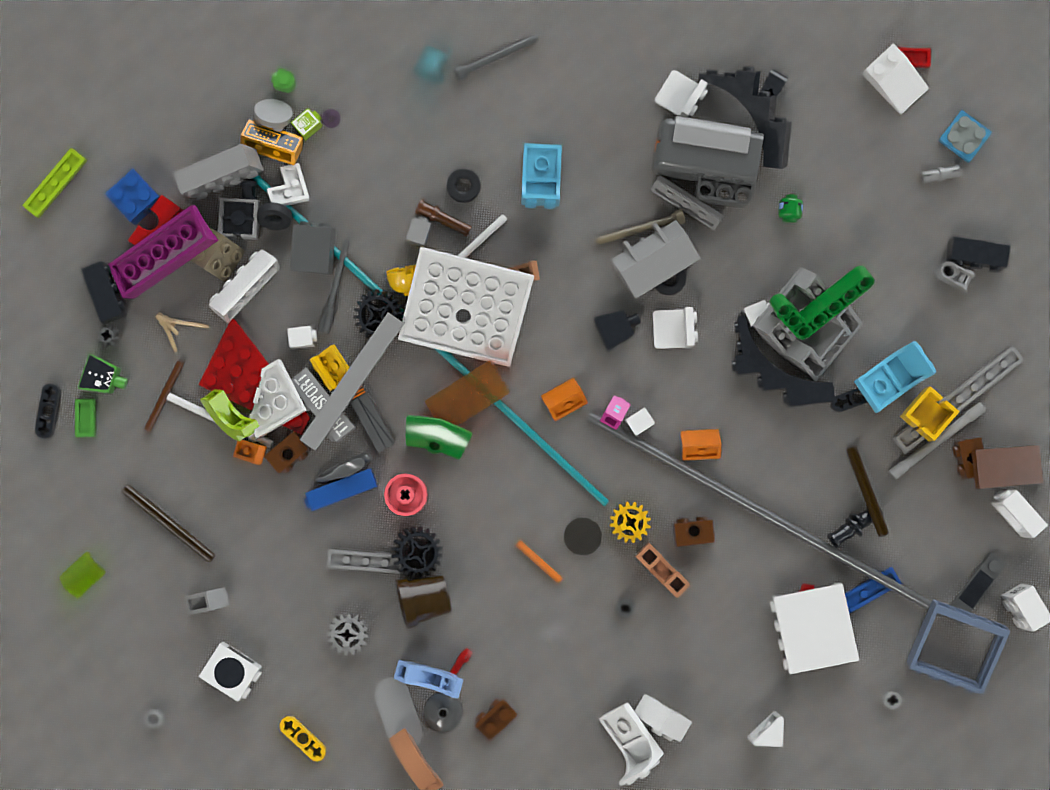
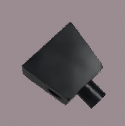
M624 310L593 318L607 353L634 336L632 327L641 324L637 313L627 317Z

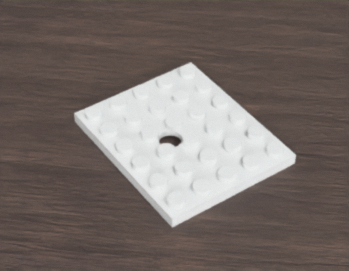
M420 247L402 320L405 324L399 332L398 340L510 367L534 275ZM461 309H466L471 314L470 320L465 323L459 322L456 318L457 311Z

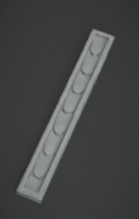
M389 312L386 314L300 440L315 451L318 450L405 323Z
M1013 345L941 401L947 400L957 410L961 411L1021 364L1024 358ZM909 425L892 438L904 454L925 439L916 431L918 427L912 428Z

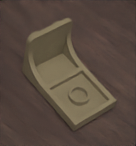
M210 228L219 241L190 261L221 281L226 282L242 259L245 250L224 235Z

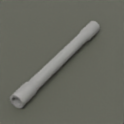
M978 402L958 420L944 429L935 441L927 442L908 458L888 471L890 476L894 480L898 479L910 467L968 423L986 412L985 407Z

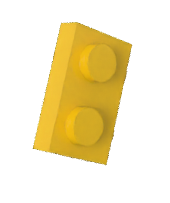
M335 344L330 345L319 355L310 359L313 369L320 375L324 386L330 391L335 390L350 368Z

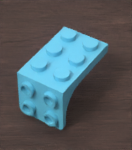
M524 143L521 205H525L526 208L544 206L545 209H555L556 206H559L562 145Z
M913 341L889 355L857 378L854 383L874 412L877 413L906 391L934 375L936 369L923 352L922 347L916 341Z

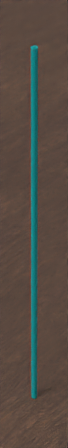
M259 175L251 178L266 193L268 188H272ZM291 205L286 206L291 210L292 217L299 224L300 221L308 222ZM334 247V256L339 260L341 251ZM345 257L343 264L370 290L374 292L376 289H379L381 294L382 289L352 261ZM435 349L603 506L609 502L606 497L451 353Z

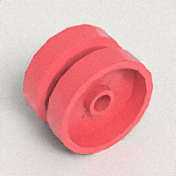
M406 473L396 475L385 487V503L397 515H415L427 503V486L415 475ZM405 491L409 492L410 497L408 499L403 497Z

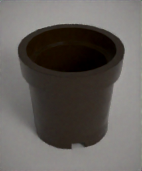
M443 575L407 581V579L395 580L398 600L407 630L417 627L418 623L452 612L450 597L447 593V585Z

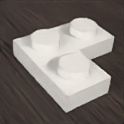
M299 163L280 167L284 185L267 189L270 203H280L287 206L309 201V195Z

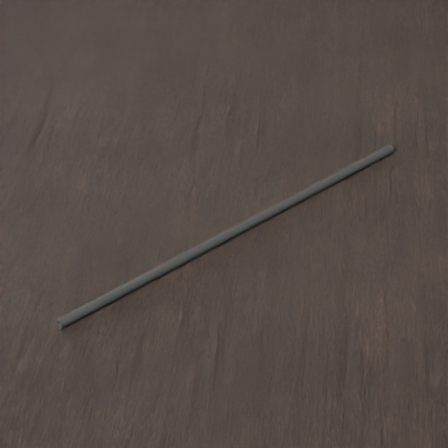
M593 412L589 414L587 421L921 607L929 609L932 602L929 599L620 427L615 430L600 421L601 417ZM939 613L936 614L937 616H939V617H941V618L944 616V615L939 614Z

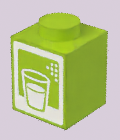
M309 108L291 122L292 126L305 141L323 127L320 122L322 120L320 115L315 110L311 112Z

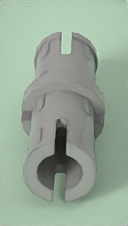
M960 166L937 167L936 170L920 172V178H923L921 182L922 184L933 181L943 182L945 179L961 177V170L958 171Z

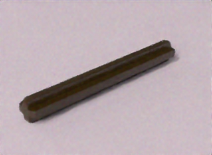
M856 446L849 447L846 452L878 537H885L889 534L860 454Z

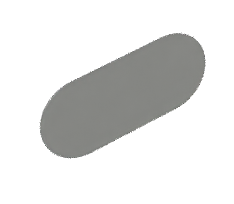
M394 677L382 680L375 689L374 697L388 739L405 728L418 746L423 732L407 685L394 679Z

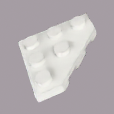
M277 359L262 368L260 385L255 393L252 414L249 416L251 419H256L260 425L254 432L256 438L263 437L307 411L281 359Z

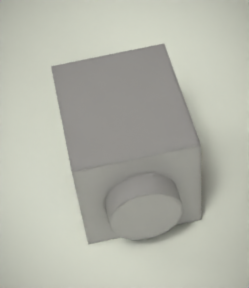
M423 217L412 218L406 237L407 243L426 247L432 228L428 219Z

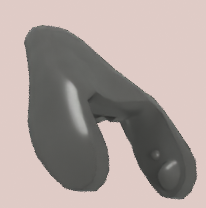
M368 452L358 454L347 459L343 464H336L325 470L315 480L324 483L352 476L371 461L372 456Z

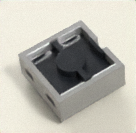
M220 198L218 233L228 239H236V236H241L243 240H259L257 212L261 204L260 201Z

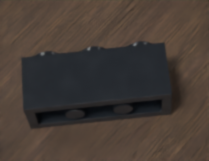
M953 236L949 239L946 261L953 262L958 266H963V264L970 265V268L978 270L982 269V267L989 268L990 272L1000 273L1008 268L1011 245Z
M99 261L81 268L80 270L100 322L108 324L126 317L125 311L127 307L124 300H121L118 293L120 291L116 282L113 281L109 265L104 261Z

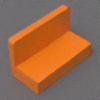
M574 378L541 395L554 421L588 404L582 389Z
M718 429L680 432L682 461L721 458L722 444Z

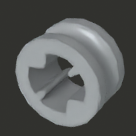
M887 691L882 696V702L886 707L896 709L901 705V697L894 691ZM894 695L893 697L896 698V702H892V705H889L890 702L887 701V698H891Z

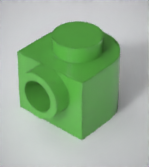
M278 68L277 72H273L271 83H274L275 90L288 93L296 88V79L290 71Z

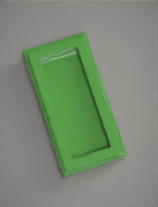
M75 399L76 438L96 437V399Z

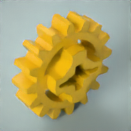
M627 501L625 502V507L619 504V510H612L615 516H610V519L614 521L609 526L615 528L612 534L618 533V540L624 537L625 543H627L628 539L635 543V538L641 541V534L647 535L648 533L645 529L651 528L647 524V521H650L651 518H646L645 516L648 514V510L643 512V505L636 507V502H633L632 506H630ZM627 509H633L639 513L632 515L629 514ZM621 514L623 517L622 522L618 525L617 520ZM627 517H629L630 519L634 518V528H632L629 525L626 526L625 523H627ZM643 519L642 528L639 530V521ZM626 529L631 530L633 535H626L622 531Z

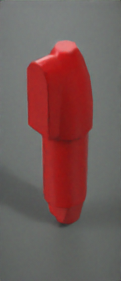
M469 648L464 649L460 653L450 673L457 675L462 665L468 662L473 653Z

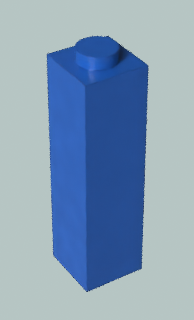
M370 468L306 492L304 502L307 509L311 508V511H315L379 486L374 472Z

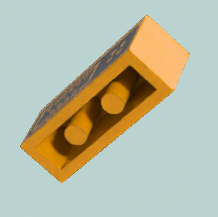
M248 120L241 133L240 144L255 148L260 155L295 165L302 151L303 137L283 130L274 131L272 128L255 124L254 121Z

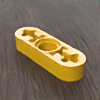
M286 716L281 720L279 725L281 732L311 760L320 761L325 757L327 752L326 746L295 717ZM285 721H292V727L295 730L299 727L301 730L293 737L291 734L294 731L291 728L285 729ZM300 733L308 735L309 740L307 743L302 744L298 741ZM313 740L315 743L312 746L316 749L320 747L322 755L314 756V749L310 747L307 750L305 747Z

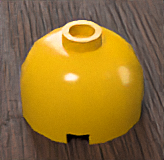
M408 265L401 269L397 267L386 271L390 287L398 293H403L404 296H409L416 265Z

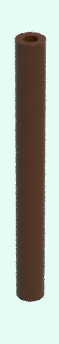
M177 360L144 430L152 431L167 400V396L171 392L184 365L183 362Z

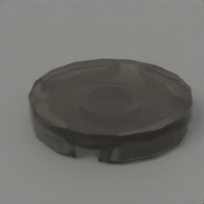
M576 518L566 526L564 542L572 553L587 556L594 553L600 546L602 532L593 520L589 518Z

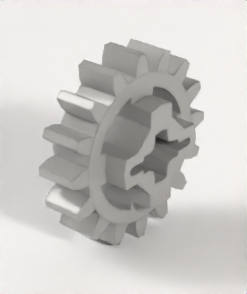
M348 613L347 618H345L344 614H341V620L335 617L333 619L335 625L329 624L332 630L326 632L327 635H331L327 642H333L331 649L337 647V654L344 651V655L347 656L349 651H351L352 655H355V649L361 651L363 650L361 644H367L364 638L369 637V634L365 633L369 628L363 627L362 624L365 621L359 622L358 615L352 618L351 613ZM345 622L342 630H336L340 623ZM353 623L359 627L360 631H356ZM347 629L349 630V633L354 635L351 636L349 639H347V637L342 634L345 633ZM336 638L343 642V646L337 642ZM354 639H360L355 646L351 647Z

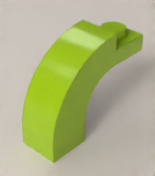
M214 389L200 399L215 423L227 435L237 441L252 435L255 429L260 426L256 419L241 415L231 404L224 390Z

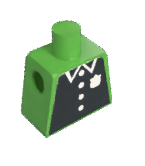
M89 353L78 389L113 394L115 387L125 390L128 379L119 376L121 368Z

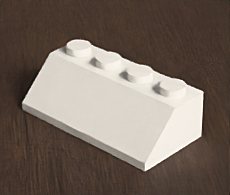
M262 249L259 252L253 253L249 258L250 262L246 266H241L237 270L235 278L233 280L229 279L223 285L224 289L219 294H214L210 299V308L227 324L280 269L278 260Z

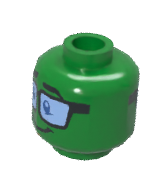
M787 194L786 198L779 200L778 217L785 223H797V220L802 218L803 201L798 199L797 195Z

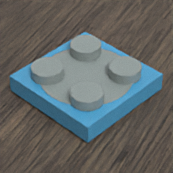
M961 110L938 141L969 163L992 132Z

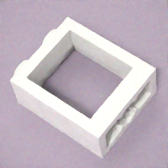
M1000 490L993 496L995 499L991 504L1020 537L1035 538L1048 526L1017 490Z

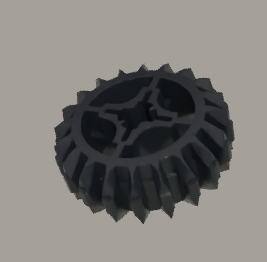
M376 289L374 294L372 291H368V297L366 295L361 296L363 302H356L360 308H354L358 315L353 316V318L359 319L355 326H362L359 332L363 333L366 331V338L375 332V329L371 326L381 323L391 309L393 316L400 321L403 320L400 318V315H404V311H399L403 304H396L400 299L397 297L392 300L394 294L389 293L387 296V290H382L381 294L379 289ZM380 299L388 304L379 308L372 301ZM367 307H369L368 310L370 311V318L366 320ZM377 312H382L381 318L376 319L378 316Z
M412 526L411 533L408 529H404L405 536L398 533V537L401 540H393L395 544H398L397 547H391V550L396 551V554H392L391 558L398 559L393 562V565L400 564L397 570L401 572L405 569L404 576H408L410 572L411 578H415L416 574H418L419 578H423V572L426 576H429V568L432 571H436L433 564H441L440 561L436 560L437 557H443V554H438V550H443V547L436 546L441 540H433L436 537V533H432L429 536V528L424 533L422 526H419L417 531L415 526ZM421 536L429 543L420 546L414 541L413 537ZM408 540L409 551L402 556L403 546ZM415 548L422 549L419 557L413 555ZM431 548V557L426 564L425 554ZM415 559L421 567L411 568L405 562Z

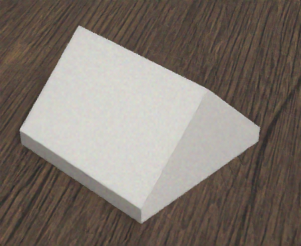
M773 711L747 738L755 746L783 747L784 718L776 711Z

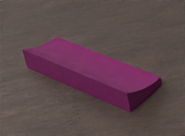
M191 205L108 265L122 297L135 299L219 240L202 218L197 206Z

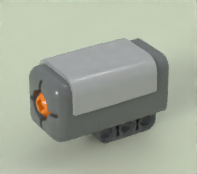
M676 116L675 119H665L661 122L657 131L652 170L655 174L665 177L697 181L695 196L700 201L745 207L752 200L754 185L757 181L764 134L751 132V128L679 116ZM706 187L709 190V195H702L700 188ZM719 191H726L728 193V198H721L719 196ZM738 194H745L747 197V201H740L738 199Z

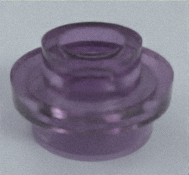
M328 109L322 115V122L328 128H335L340 124L341 116L338 111ZM330 116L335 117L333 122L328 121Z

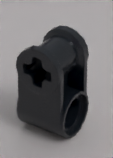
M771 69L761 91L771 92L770 95L777 98L789 77Z

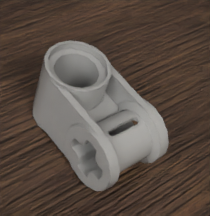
M953 262L943 263L935 270V275L939 280L965 293L968 291L967 287L971 279L975 277L972 271L962 268ZM944 267L949 269V276L944 274Z

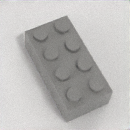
M239 144L173 173L180 193L200 200L208 197L207 194L211 192L223 191L225 186L237 185L244 178L249 179L258 176V173L263 171V167L255 148Z

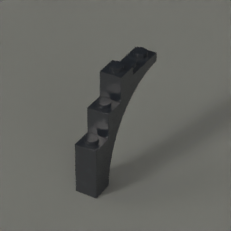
M743 66V69L736 70V72L725 71L724 74H719L718 70L706 69V72L700 73L699 82L702 79L708 84L727 91L748 110L756 123L759 133L764 134L762 144L763 167L781 170L786 168L792 121H786V117L779 116L774 119L776 96L770 95L771 92L759 91L761 71L754 70L755 67Z
M737 317V322H734L735 334L739 333L740 341H736L737 351L741 352V355H736L734 361H731L732 371L736 372L737 376L760 373V376L757 377L758 388H762V392L785 389L782 397L783 403L787 404V408L836 401L833 382L802 380L788 375L775 367L755 345L748 329L746 317Z

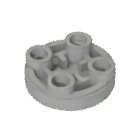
M277 99L261 100L254 107V122L257 125L272 128L274 131H282L291 122L293 112L291 107L283 101Z

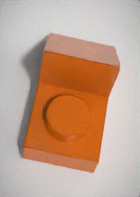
M242 439L237 441L233 457L261 465L267 447Z

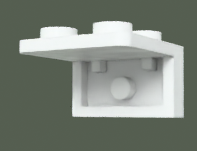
M673 70L657 94L655 102L679 117L688 118L689 115L693 116L696 112L698 100H703L708 90L705 88L708 83L701 79L698 84L680 72Z
M685 307L683 310H657L653 312L654 347L656 349L692 348L695 346V342H698V332L694 331V323H697V313L693 312V307Z

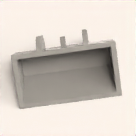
M677 220L660 229L657 223H653L654 234L646 239L640 238V242L633 247L627 241L622 242L626 248L625 251L611 259L615 272L635 299L701 259L687 233Z

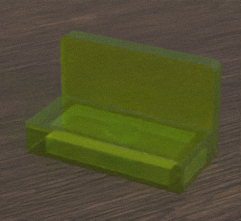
M86 551L59 576V579L64 589L78 599L107 572Z

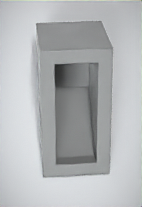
M225 587L185 596L188 615L229 606Z

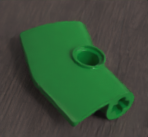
M407 415L406 446L425 448L432 454L443 453L456 460H460L471 439L472 432L443 419Z

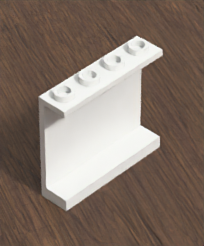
M841 582L834 583L831 586L781 596H772L773 601H770L772 613L776 612L777 620H774L776 632L780 631L781 639H778L780 651L784 650L785 658H782L784 670L788 669L789 674L859 661L844 588Z

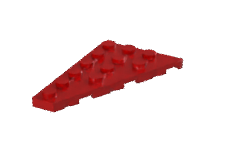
M235 319L229 322L198 385L210 391L214 389L224 390L229 400L253 411V401L256 390L260 385L261 371L269 363ZM305 411L282 426L303 435L311 417Z

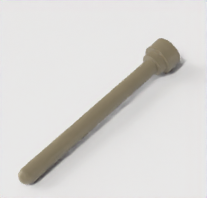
M682 209L675 210L671 216L596 238V243L601 245L653 229V223H657L661 227L677 220L682 225L685 224V217Z

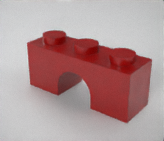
M161 194L150 209L157 214L159 219L158 225L152 230H146L138 225L127 241L135 246L184 210Z

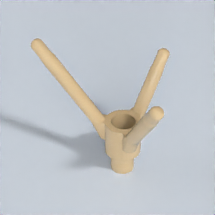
M161 312L155 317L159 324L164 327L174 352L178 350L171 331L175 335L179 334L174 328L176 324L209 328L207 324L177 320L167 315L164 316Z

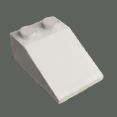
M894 43L862 73L900 115L929 89L908 58Z

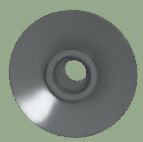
M443 693L433 695L427 701L424 708V717L427 724L439 732H447L456 728L463 715L460 701ZM445 710L447 715L442 717L439 712Z

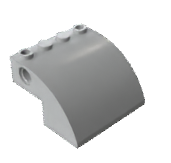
M801 266L793 274L789 282L780 290V294L785 295L797 310L801 311L826 291L827 287L817 274ZM770 305L753 324L758 333L778 354L814 382L819 379L863 325L850 305L804 340L798 339L777 317Z

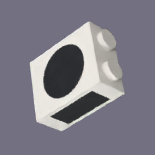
M222 642L216 648L199 677L239 702L242 698H247L252 690L249 688L252 682L256 683L260 678L262 666L225 642Z

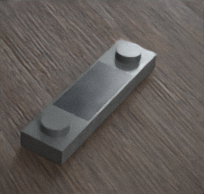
M989 552L950 605L971 613L1007 564ZM952 619L958 625L963 624V622Z

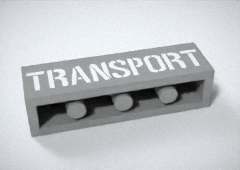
M305 368L291 380L299 396L302 398L308 412L311 410L316 417L330 395L312 372ZM343 412L327 437L331 441L335 440L339 443L353 432L356 427Z

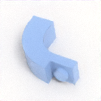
M404 660L398 661L394 679L402 683L429 688L452 698H459L463 679L453 673Z

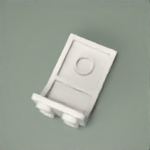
M626 702L599 718L626 760L625 775L618 782L620 786L626 783L631 785L639 777L643 779L651 773L650 769L660 763L659 759L664 753L629 703Z

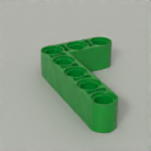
M859 265L849 271L801 311H798L785 295L780 293L771 297L769 305L798 339L804 340L874 285L875 280L866 267Z

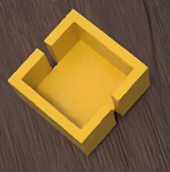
M928 386L918 394L899 417L912 428L918 427L916 431L928 442H931L938 438L960 411L947 400L941 401L943 397L931 386Z

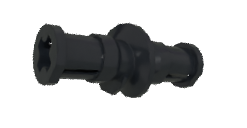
M868 509L858 515L851 513L846 519V524L840 526L835 532L827 534L829 541L835 548H839L840 544L847 539H851L855 534L860 537L863 536L861 530L873 522Z

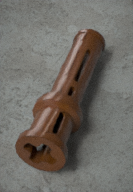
M423 198L420 200L415 214H421L429 218L431 222L437 221L465 237L468 236L472 228L471 225L442 212L439 206H433L425 202Z

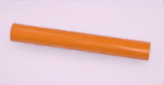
M521 540L518 541L515 546L559 584L563 577Z

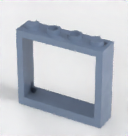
M933 599L906 662L910 669L916 671L917 674L923 672L934 680L939 681L942 679L947 681L946 683L953 687H964L969 693L977 692L983 694L1010 634V630L1006 625ZM937 613L996 634L976 681L918 660Z

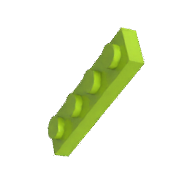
M71 147L22 206L39 219L88 160Z

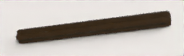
M127 484L124 486L121 492L205 561L211 562L215 558V553L131 485Z

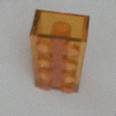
M489 360L424 402L434 418L443 419L459 426L509 395L512 391L494 362Z

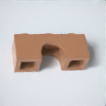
M647 543L634 556L674 597L678 598L691 585L650 543Z

